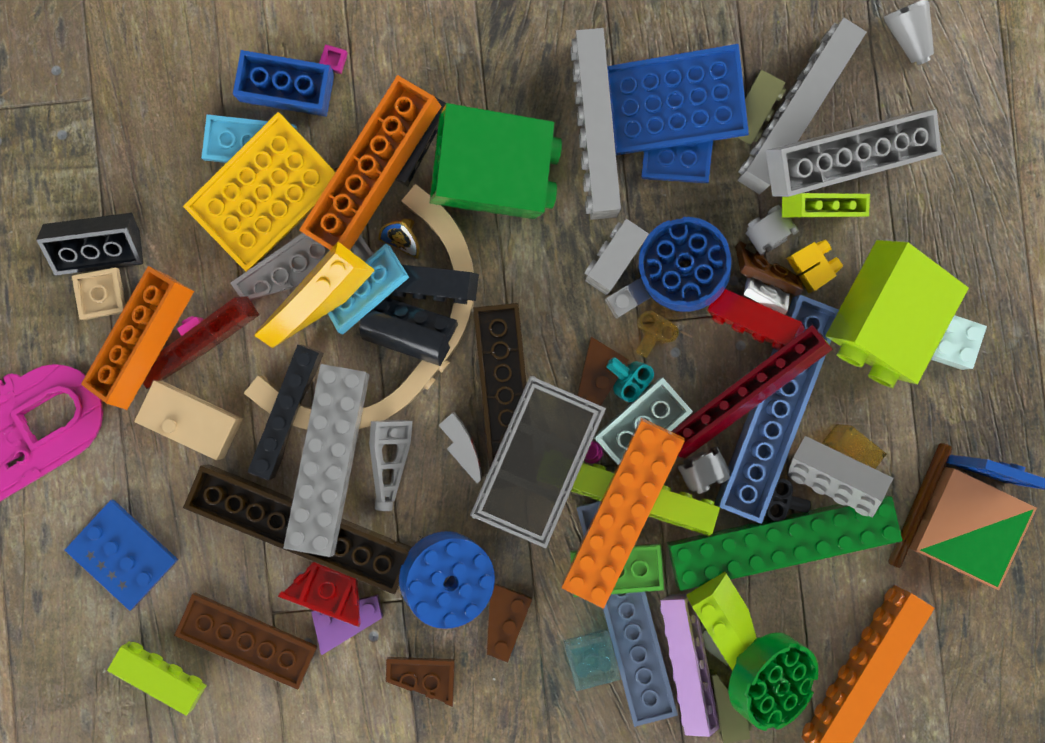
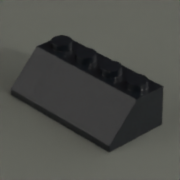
M132 212L43 224L36 239L54 275L143 264L140 230Z

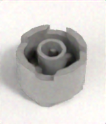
M780 205L770 209L767 212L768 215L762 220L758 217L748 224L749 227L746 234L761 256L765 254V249L770 252L786 242L787 236L791 232L793 235L799 232L791 218H782V208Z

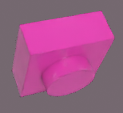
M325 44L320 64L330 65L333 72L342 74L348 53L346 50Z
M191 316L183 320L182 326L177 328L181 336L189 338L205 328L207 324L203 318Z

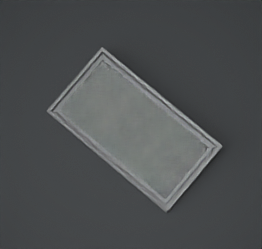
M530 376L470 516L543 548H547L606 408L541 381L535 376Z

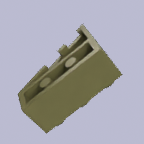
M763 70L757 72L756 78L745 96L749 135L737 137L750 145L753 141L757 142L763 133V130L760 129L763 122L770 120L775 111L772 108L776 100L780 101L786 91V88L783 87L786 82Z

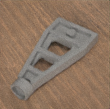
M371 421L369 446L376 493L375 510H393V501L396 498L411 444L413 421ZM385 444L397 445L396 456L392 462H384L382 448ZM393 468L390 484H383V470Z

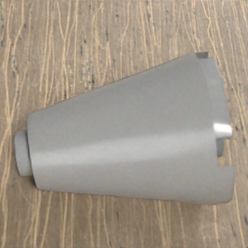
M928 0L917 1L883 17L884 22L911 63L916 62L917 65L931 60L930 56L934 54L930 2Z

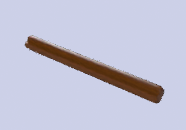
M940 443L901 530L902 541L896 542L888 560L890 565L900 568L904 562L951 454L952 447L948 444Z

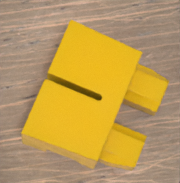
M826 239L817 243L813 242L786 258L796 275L816 265L799 276L801 283L808 293L816 291L832 280L843 267V264L837 257L829 262L826 260L824 254L831 250V246Z

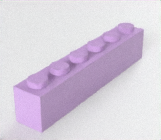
M687 594L669 595L660 600V609L664 618L665 635L669 645V657L673 666L677 701L680 704L682 715L681 723L684 727L685 735L710 737L720 727L700 619L692 608L686 596Z

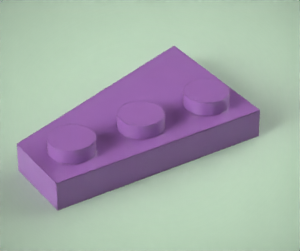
M378 595L359 599L360 627L314 610L311 611L321 655L383 617Z

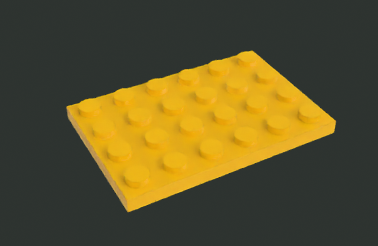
M277 112L183 207L247 272L313 209L336 171L287 119Z

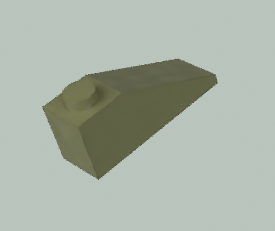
M709 669L720 727L718 731L722 742L730 743L751 739L749 731L753 730L752 723L733 708L727 688L714 670Z

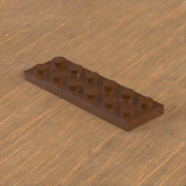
M196 592L192 594L174 636L297 690L302 684L318 647Z

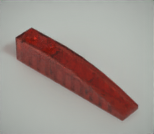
M234 297L160 351L143 381L146 389L151 387L153 381H162L258 317L259 313L249 297Z

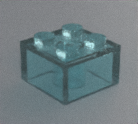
M607 629L564 640L576 691L621 680Z

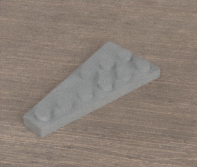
M301 233L231 282V285L244 302L297 287L330 250L306 234ZM361 235L350 250L364 262L374 254Z

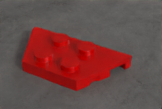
M316 562L307 567L303 574H300L293 580V584L278 595V597L360 627L358 580Z

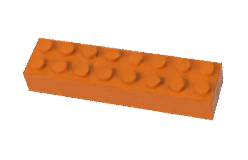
M397 75L299 231L329 250L337 242L351 250L440 110L441 105L437 99Z
M643 418L640 419L563 580L562 589L604 609L685 442L682 436Z
M896 585L886 592L885 601L874 612L873 620L863 630L858 645L854 646L850 651V658L846 665L839 669L838 678L835 683L828 687L824 701L817 705L813 719L804 726L801 737L806 743L854 742L935 608Z

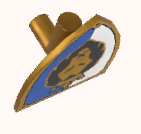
M412 219L392 221L381 227L378 236L379 241L417 259L419 258L420 247L416 236L411 230L415 224Z

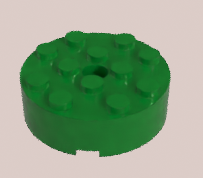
M770 633L756 638L737 657L730 677L728 694L733 708L760 730L767 731V728L773 727L778 730L785 727L803 712L814 694L811 688L814 680H818L817 659L811 650L784 633Z

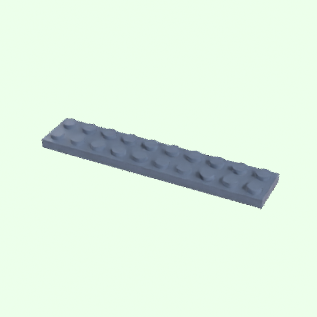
M601 501L576 507L584 536ZM646 593L611 594L603 611L634 727L677 716Z

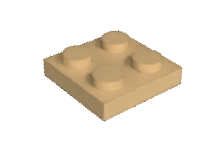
M110 268L72 276L79 320L122 313L126 303L119 268Z

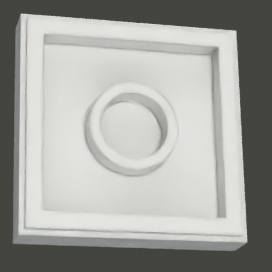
M747 277L744 295L784 315L786 314L790 294L784 293L772 285L767 286L753 277Z

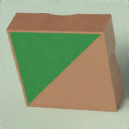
M944 467L909 549L953 568L957 572L986 586L999 590L1037 508L959 470Z

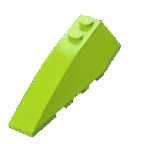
M724 572L686 596L733 671L737 657L757 637L749 609L727 573Z

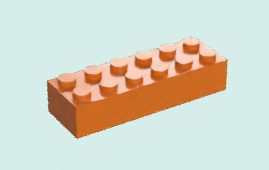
M148 266L81 385L106 404L128 410L194 291L169 275Z

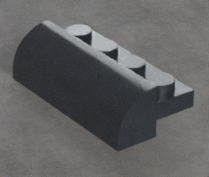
M386 297L360 320L359 330L362 340L441 366L450 349L449 341L458 326V322L456 319Z

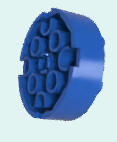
M694 217L668 220L650 232L641 247L639 269L642 282L648 294L665 308L680 312L702 309L717 300L729 282L731 253L727 240L715 226L705 220ZM689 261L691 265L681 268L679 263Z
M442 531L424 537L409 550V555L404 564L401 565L399 586L406 604L422 622L436 628H455L472 621L484 610L494 590L495 574L489 556L473 540L457 532Z

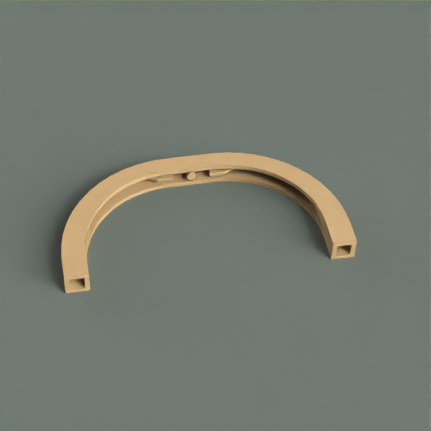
M415 184L401 202L424 221L441 239L450 256L453 270L474 273L467 244L455 221L441 205L430 204V195ZM468 300L467 305L453 304L450 318L456 319L458 326L449 341L450 349L441 366L422 360L402 385L392 394L376 404L363 408L359 429L370 427L371 421H382L391 418L413 402L424 388L430 389L436 381L433 377L438 371L442 373L450 364L448 359L460 344L467 330L474 301ZM258 375L244 394L268 413H271L280 389L264 376ZM301 404L293 426L308 429L312 408Z

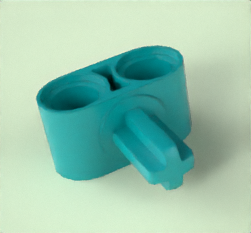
M615 357L607 362V368L618 377L613 386L614 394L627 402L637 400L654 377L652 367L640 361H634L628 367ZM643 368V374L638 377V371ZM629 386V392L624 395V389Z

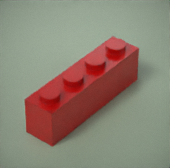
M727 289L707 309L712 316L711 319L716 323L723 325L725 322L732 325L731 328L738 333L743 334L745 331L752 334L751 337L758 342H770L772 347L778 351L805 330L801 321Z

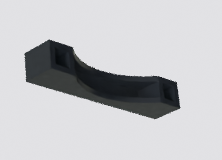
M297 344L248 469L249 473L266 480L276 477L296 414L316 375L324 354L323 352Z

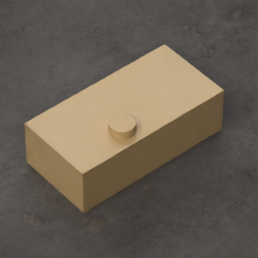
M153 381L134 422L212 459L221 460L225 458L243 418L164 381Z

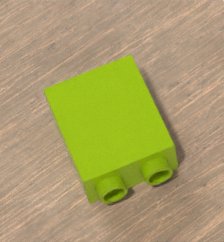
M876 240L825 336L841 346L837 356L843 361L857 367H863L864 363L871 366L868 377L875 382L889 388H894L897 380L918 385L969 287L909 242Z

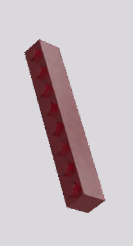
M813 325L673 429L671 432L682 436L685 440L678 456L684 459L832 351L833 348Z

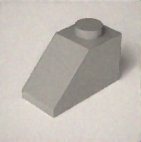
M642 278L607 297L605 302L617 319L650 299L651 296L645 289Z

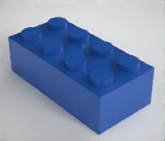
M241 50L233 95L243 103L327 117L335 74L330 65Z

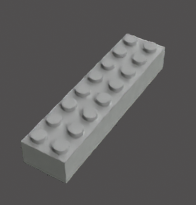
M843 18L838 24L833 23L829 31L821 39L819 47L815 49L809 58V63L797 77V82L788 91L785 101L776 110L773 120L764 129L761 139L749 153L751 155L740 167L738 173L741 175L737 181L759 195L771 185L766 150L798 142L867 31L846 18Z
M604 28L576 30L575 39H571L572 47H570L571 61L575 60L573 62L574 69H572L573 82H577L576 90L574 91L575 104H579L577 126L582 127L579 134V147L584 148L581 156V168L586 170L583 178V190L588 192L585 200L586 214H590V220L615 218L621 210Z
M937 109L916 111L766 150L772 196L782 197L793 196L942 155Z
M320 364L283 549L328 557L335 555L370 376L367 372Z

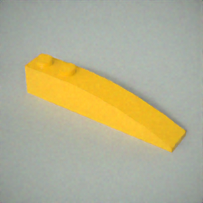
M337 242L255 332L254 336L271 348H274L345 303L370 277L375 269L341 243Z

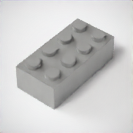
M807 436L804 437L794 455L787 474L794 482L805 484L816 493L826 494L832 497L838 504L848 505L854 508L857 513L872 518L893 480L892 477Z

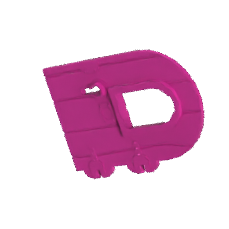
M52 364L36 368L21 377L13 373L7 374L3 377L6 382L5 385L0 379V502L78 456L95 440L102 425V400L81 385L86 375L80 370L66 365ZM69 394L74 400L76 407L74 417L65 427L55 430L38 441L36 436L29 430L24 414L56 395ZM25 455L23 461H17L16 464L8 467L7 464Z

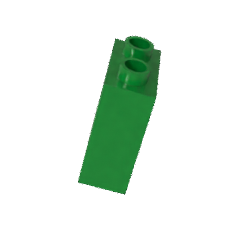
M446 103L439 114L429 203L535 219L545 213V208L552 209L557 196V183L548 181L550 164H558L562 150V139L553 137L554 122Z

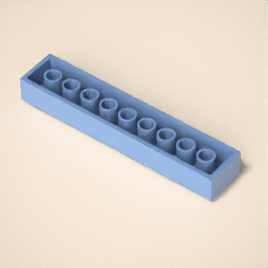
M798 295L792 298L786 315L801 321L805 330L813 325L830 345L831 340L825 335L839 309ZM773 348L771 356L775 354L778 350ZM825 356L749 411L728 466L730 479L721 484L714 505L762 524Z

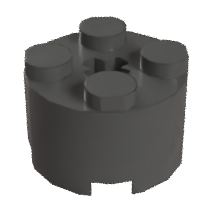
M718 447L711 448V453L708 454L703 453V451L684 460L683 465H677L689 491L700 494L709 490L710 484L714 482L720 484L730 479V471Z

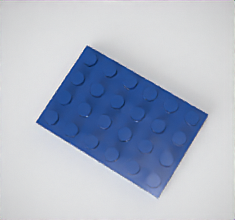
M739 44L607 66L616 155L749 135Z

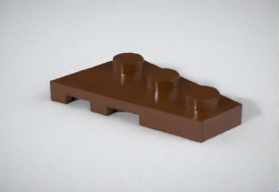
M742 241L738 242L735 249L740 272L744 276L758 279L765 285L777 287L787 294L791 293L796 296L801 294L803 287L799 276L778 263L771 265L764 258V255L761 256L758 251L753 254L745 249V243Z
M590 337L577 396L601 406L618 379L607 368V362L615 357L626 366L629 359ZM580 408V409L584 410L585 412H587L588 414L593 415L592 412L587 411V410H585V409H583V408Z
M494 584V590L489 603L487 655L508 663L530 607L532 597L499 584Z
M387 657L386 682L409 691L413 690L426 695L425 697L437 699L453 707L455 659Z

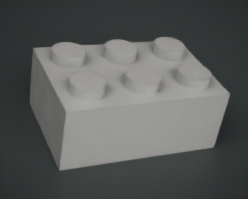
M628 219L623 224L618 222L609 236L612 238L611 242L605 241L597 254L600 257L598 261L593 259L584 274L587 275L585 281L605 295H608L649 233Z

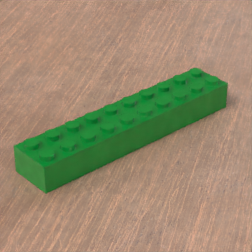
M885 495L873 518L857 513L854 508L848 505L836 504L809 510L808 513L800 512L787 515L781 521L768 519L764 520L762 524L755 522L715 531L710 536L701 534L667 542L676 586L682 591L700 587L724 572L727 573L731 580L901 542L902 536L893 497Z

